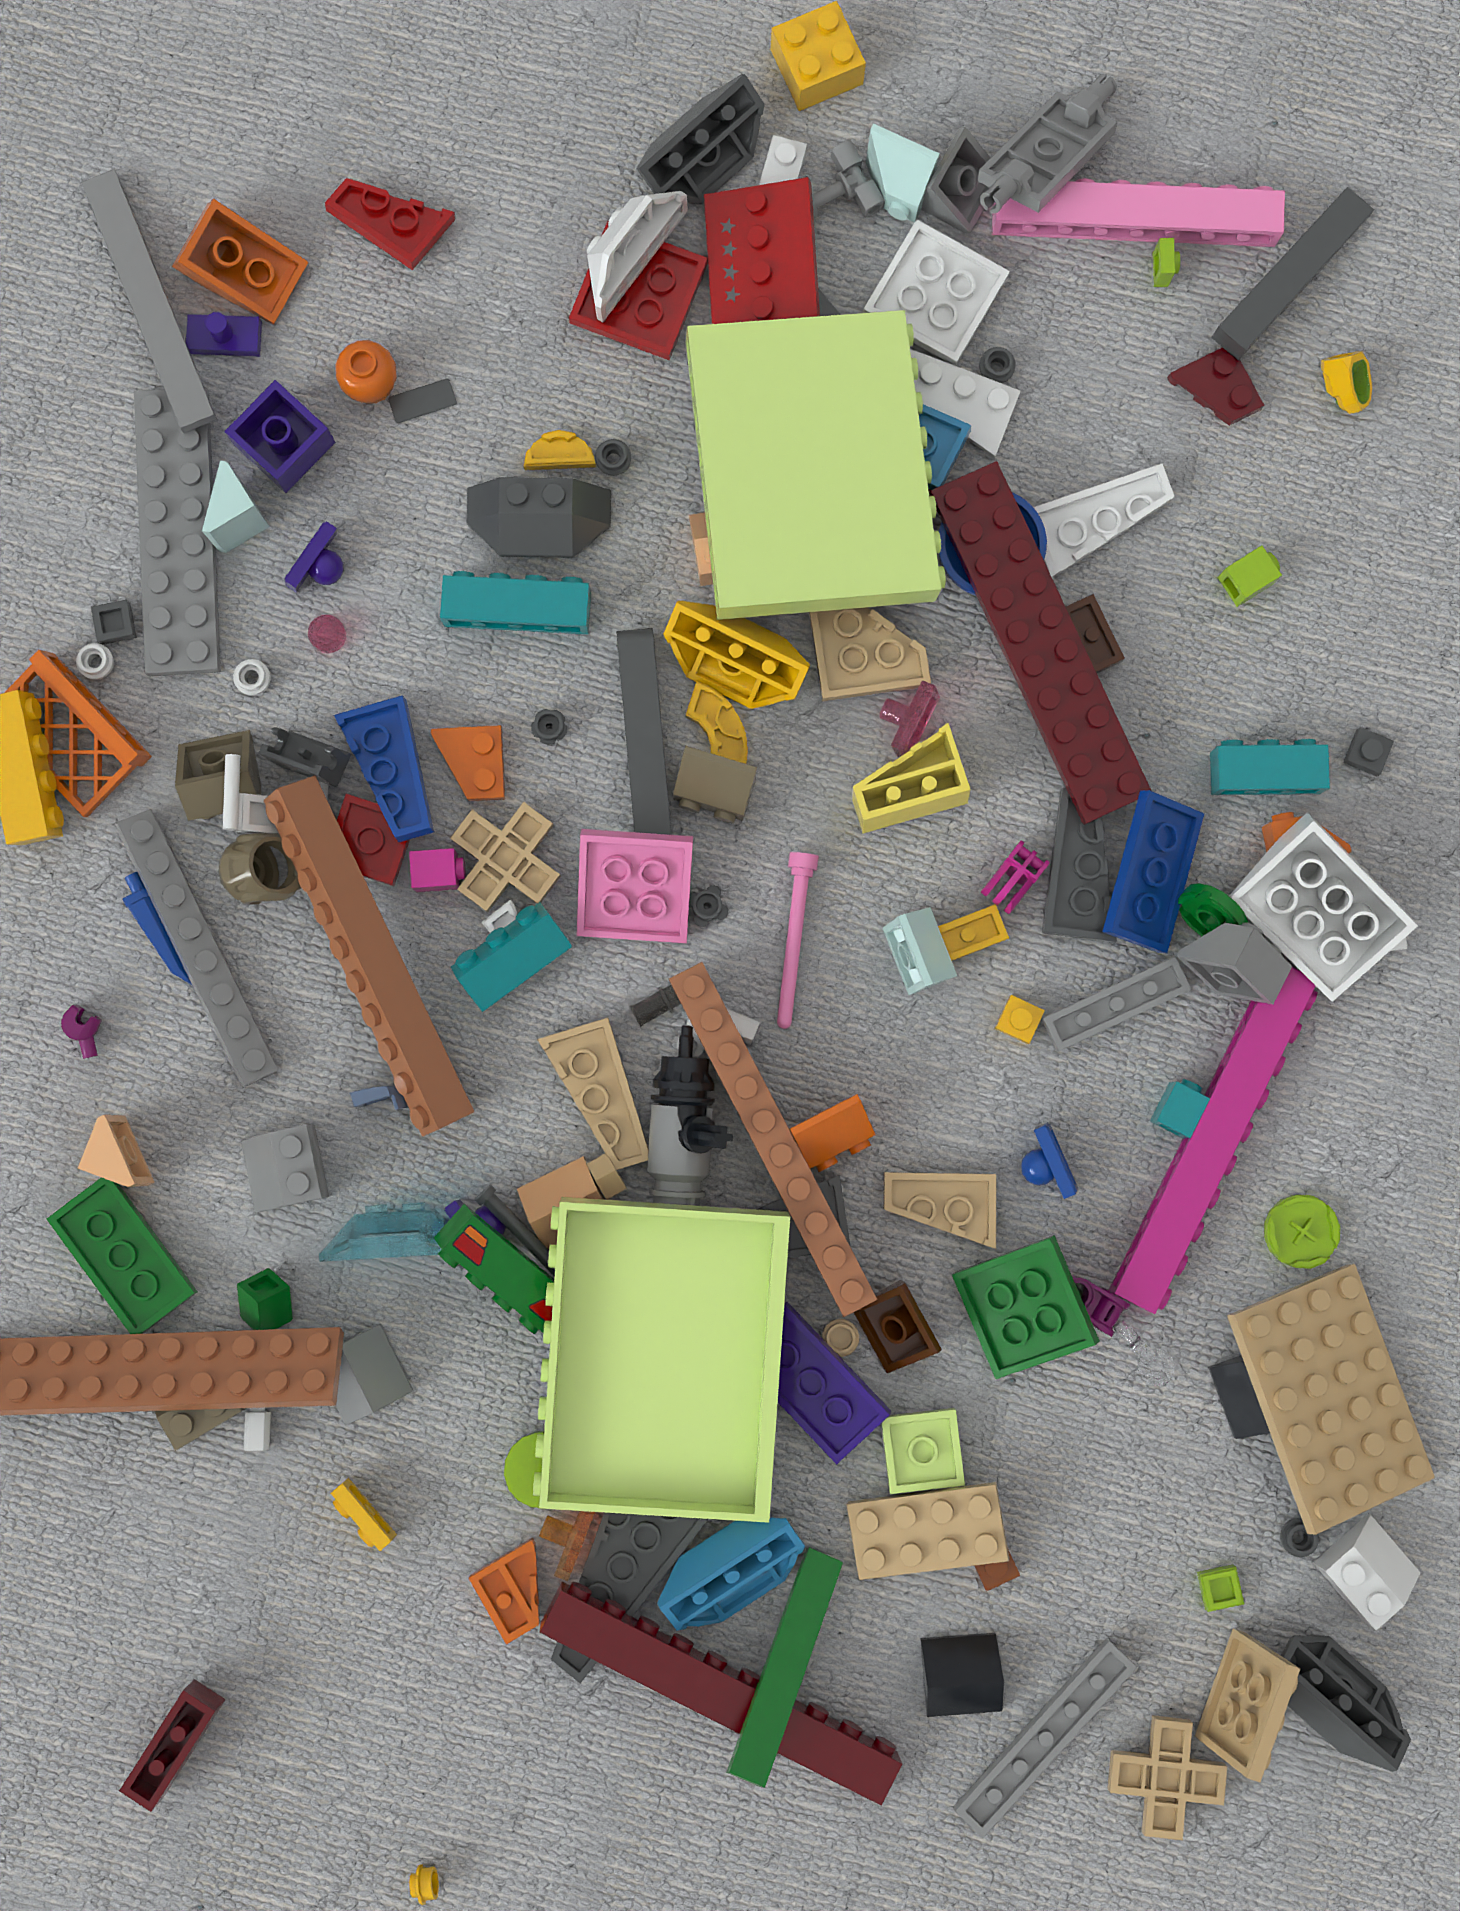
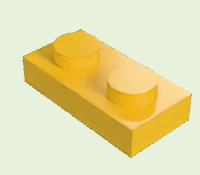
M996 904L938 926L951 961L1009 939Z
M349 1477L330 1493L335 1498L333 1505L344 1518L348 1519L351 1517L359 1526L357 1532L360 1538L369 1547L372 1548L375 1545L381 1551L397 1535Z

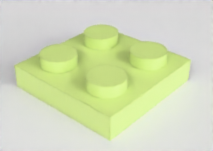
M955 1408L890 1415L881 1423L890 1494L965 1486Z

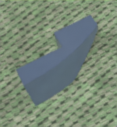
M395 1086L372 1087L350 1092L354 1107L361 1108L392 1098L395 1110L409 1108L403 1095L397 1091Z

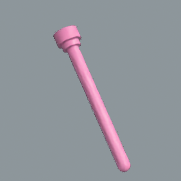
M790 852L788 868H791L794 882L777 1024L782 1029L789 1028L792 1023L808 880L813 877V871H817L819 856L809 853Z

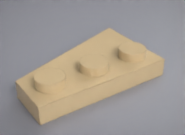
M884 1172L883 1210L996 1249V1174Z

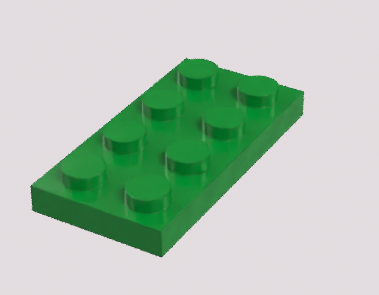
M101 1177L46 1218L130 1334L145 1333L198 1292L118 1183Z

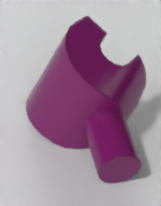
M72 1005L61 1019L63 1032L69 1038L79 1040L83 1059L98 1056L94 1035L97 1033L102 1019L98 1016H91L83 1024L81 1017L85 1009L79 1005Z

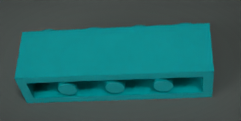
M454 571L453 576L443 575L440 619L444 627L589 635L591 590L589 583H583L581 578L563 577L561 581H547V578L541 575H527L525 579H511L510 575L504 573H491L489 578L474 577L475 574L468 571Z

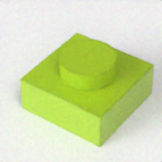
M1159 238L1152 253L1154 287H1168L1174 274L1179 273L1180 252L1174 250V238Z

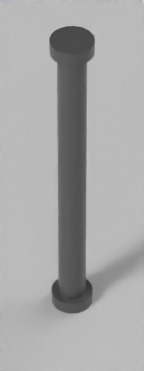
M490 1184L476 1197L475 1201L479 1205L484 1204L555 1277V1268L548 1267L549 1249L495 1195L496 1189Z

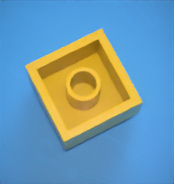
M837 1L771 28L770 50L798 111L863 85L866 62Z

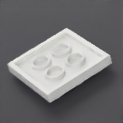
M916 219L865 305L863 313L905 310L906 322L913 326V343L956 366L1007 280L1010 271Z

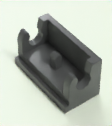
M278 727L271 729L273 735L278 737L275 747L262 744L259 751L260 755L280 767L307 777L315 775L318 781L337 788L352 754L292 731L287 732Z

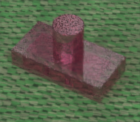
M922 680L910 706L887 698L880 711V718L900 726L891 743L896 756L901 757L919 742L940 699L935 685Z

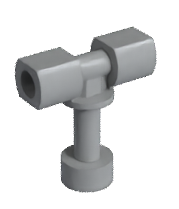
M851 139L832 148L830 157L839 172L835 174V183L812 194L814 219L818 217L817 209L842 195L846 200L854 198L865 218L883 209L885 199L874 180L867 181L861 171L862 159Z

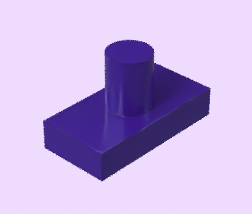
M213 312L209 315L187 314L186 344L190 354L260 357L262 333L260 317L226 316L220 312Z

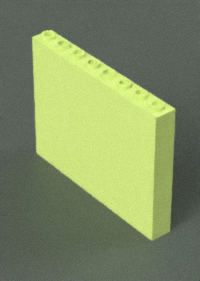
M905 310L687 326L685 343L717 620L935 602L941 589L945 588V570L943 566H938L937 553L941 551V538L939 531H934L932 518H936V500L934 496H929L928 484L932 480V469L930 461L924 460L923 449L927 448V431L925 426L920 427L919 415L923 411L921 392L915 391L914 380L918 379V363L916 358H911L910 346H913L914 332L912 324H907Z
M561 1197L559 1207H552L551 1229L558 1230L557 1245L550 1244L548 1267L555 1268L554 1283L547 1282L546 1306H553L552 1321L545 1320L543 1344H550L549 1359L542 1358L541 1382H547V1397L540 1396L538 1420H545L544 1435L537 1434L535 1453L536 1458H542V1472H535L533 1483V1496H540V1509L769 1523L790 1228L789 1212Z

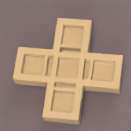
M523 802L501 831L472 809L450 838L479 860L457 890L487 913L509 884L535 903L542 902L561 875L533 855V853L552 829L553 823Z
M1152 1715L1149 1754L1111 1750L1107 1789L1110 1793L1145 1797L1142 1833L1146 1837L1183 1841L1186 1801L1224 1806L1227 1766L1224 1762L1190 1759L1193 1727L1190 1719Z

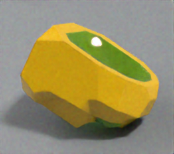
M1363 351L1342 353L1321 360V370L1326 390L1335 398L1337 405L1349 414L1365 409L1371 400L1372 381L1369 362Z

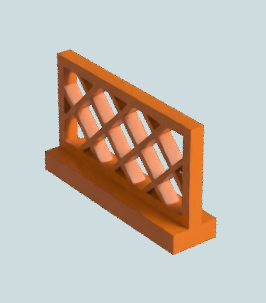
M38 650L29 659L32 664L4 693L15 690L29 692V683L36 675L45 682V698L36 699L39 703H45V724L40 725L41 729H45V737L49 744V754L47 755L49 769L55 776L56 789L83 817H88L137 766L142 767L152 756L55 653ZM53 692H54L59 698H53ZM53 703H64L69 708V724H53ZM78 718L82 721L83 724H78ZM53 729H69V750H53ZM78 729H89L94 734V750H78ZM102 744H103L108 750H102ZM53 755H69V776H58L53 771ZM77 755H94V776H77ZM102 755H114L123 766L113 776H102ZM63 780H69V787ZM77 780L94 781V796L86 804L77 796ZM102 781H107L102 787Z

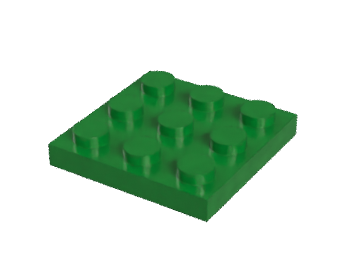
M1055 1235L952 1274L995 1379L1095 1346L1100 1342Z

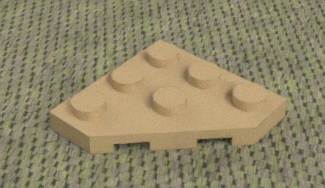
M868 607L809 612L822 701L929 687L931 685L926 648L896 629L893 623L874 609L871 610Z

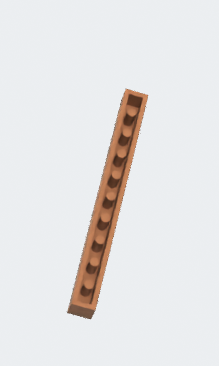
M314 775L277 788L263 800L266 805L267 817L277 828L282 839V848L285 854L291 858L298 873V882L301 888L307 892L312 902L314 916L317 922L323 926L330 940L331 952L339 960L346 974L347 986L356 995L362 1008L363 1020L371 1027L378 1042V1051L381 1057L387 1061L394 1076V1085L397 1091L403 1095L409 1107L413 1125L419 1129L423 1137L474 1113L472 1105L316 776Z
M703 962L669 978L672 988L842 1316L845 1317L878 1300Z

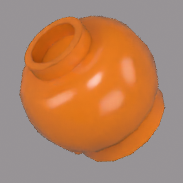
M371 340L356 341L347 345L339 354L335 364L336 380L341 390L351 399L361 403L372 404L385 400L393 390L397 379L396 363L391 353L381 344Z

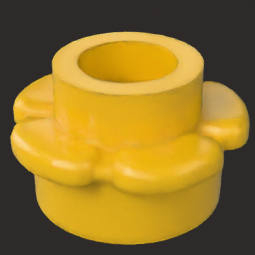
M420 1864L416 1869V1873H411L410 1894L412 1898H418L420 1905H425L427 1900H435L438 1897L439 1878L434 1866L425 1867L423 1864Z

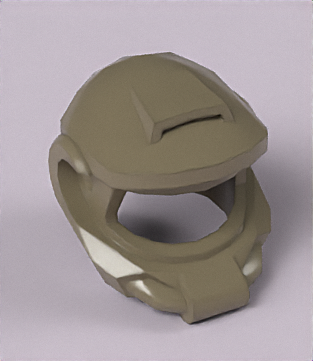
M279 833L239 835L236 841L232 842L224 850L219 860L218 873L221 884L230 895L240 900L243 904L253 905L260 904L262 901L286 900L292 897L297 890L301 889L298 882V873L291 858L285 854L282 848V839ZM270 847L278 849L287 862V877L280 887H278L279 869L277 860Z

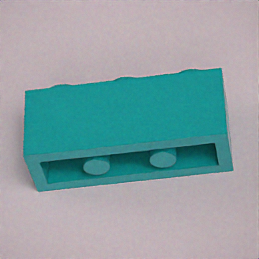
M1276 739L1257 741V745H1243V740L1221 741V746H1217L1210 752L1211 795L1321 794L1330 789L1328 745H1316L1315 739L1295 740L1294 745H1280V740Z
M539 902L535 906L531 905L522 909L517 914L516 919L506 927H500L492 931L486 937V941L476 949H469L463 952L456 959L455 964L451 966V969L457 980L483 1012L570 949L572 945L541 902Z

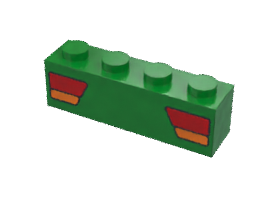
M463 1204L434 1237L441 1248L438 1255L454 1269L459 1264L468 1271L465 1277L479 1290L482 1291L487 1286L495 1294L492 1299L506 1312L509 1313L513 1308L522 1316L518 1320L530 1332L536 1334L540 1330L544 1333L545 1320L552 1321L553 1306H546L547 1282L554 1283V1278L466 1204Z

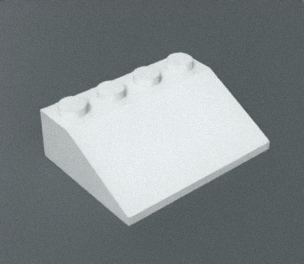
M1308 812L1274 843L1229 895L1244 911L1246 917L1255 926L1260 928L1263 934L1332 1002L1418 927L1413 918Z

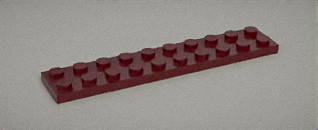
M995 461L931 490L929 496L935 497L936 511L1083 825L1137 801L1140 791H1152L998 462Z

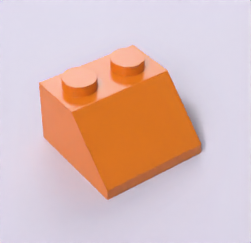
M858 1094L789 1128L808 1167L811 1169L816 1166L818 1172L838 1163L835 1156L848 1149L851 1155L871 1146L868 1139L876 1135Z

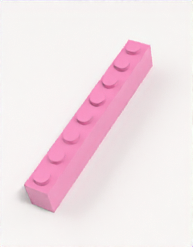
M1083 178L1075 182L1068 181L1039 213L1010 198L999 212L992 213V235L1158 242L1159 238H1174V243L1275 247L1284 233L1285 190H1274L1269 186H1259L1254 189H1238L1237 186L1230 184L1221 185L1217 188L1202 187L1198 183L1167 186L1165 183L1158 181L1150 182L1146 185L1131 184L1126 180L1096 183L1092 179Z

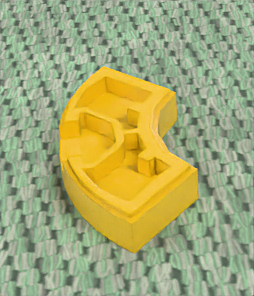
M696 681L686 712V718L697 723L707 734L711 746L710 753L747 764L748 747L746 732L735 709L718 691Z

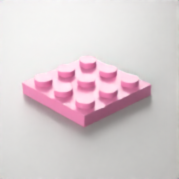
M581 829L577 936L687 943L693 836Z

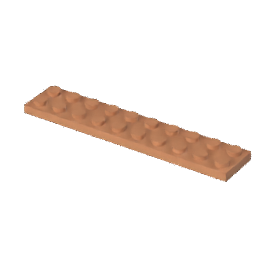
M340 1327L0 1338V1416L336 1406L344 1332Z

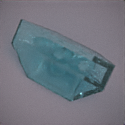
M425 1202L403 1203L402 1211H388L387 1204L365 1206V1213L354 1214L319 1253V1262L438 1255L441 1248L434 1237L448 1220L436 1209H425Z

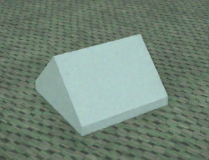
M220 460L202 532L219 552L227 553L270 526L228 462Z
M931 907L900 915L883 927L908 995L915 994L957 976Z

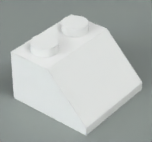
M1369 1513L1313 1562L1360 1619L1375 1631L1405 1606L1420 1575V1571Z

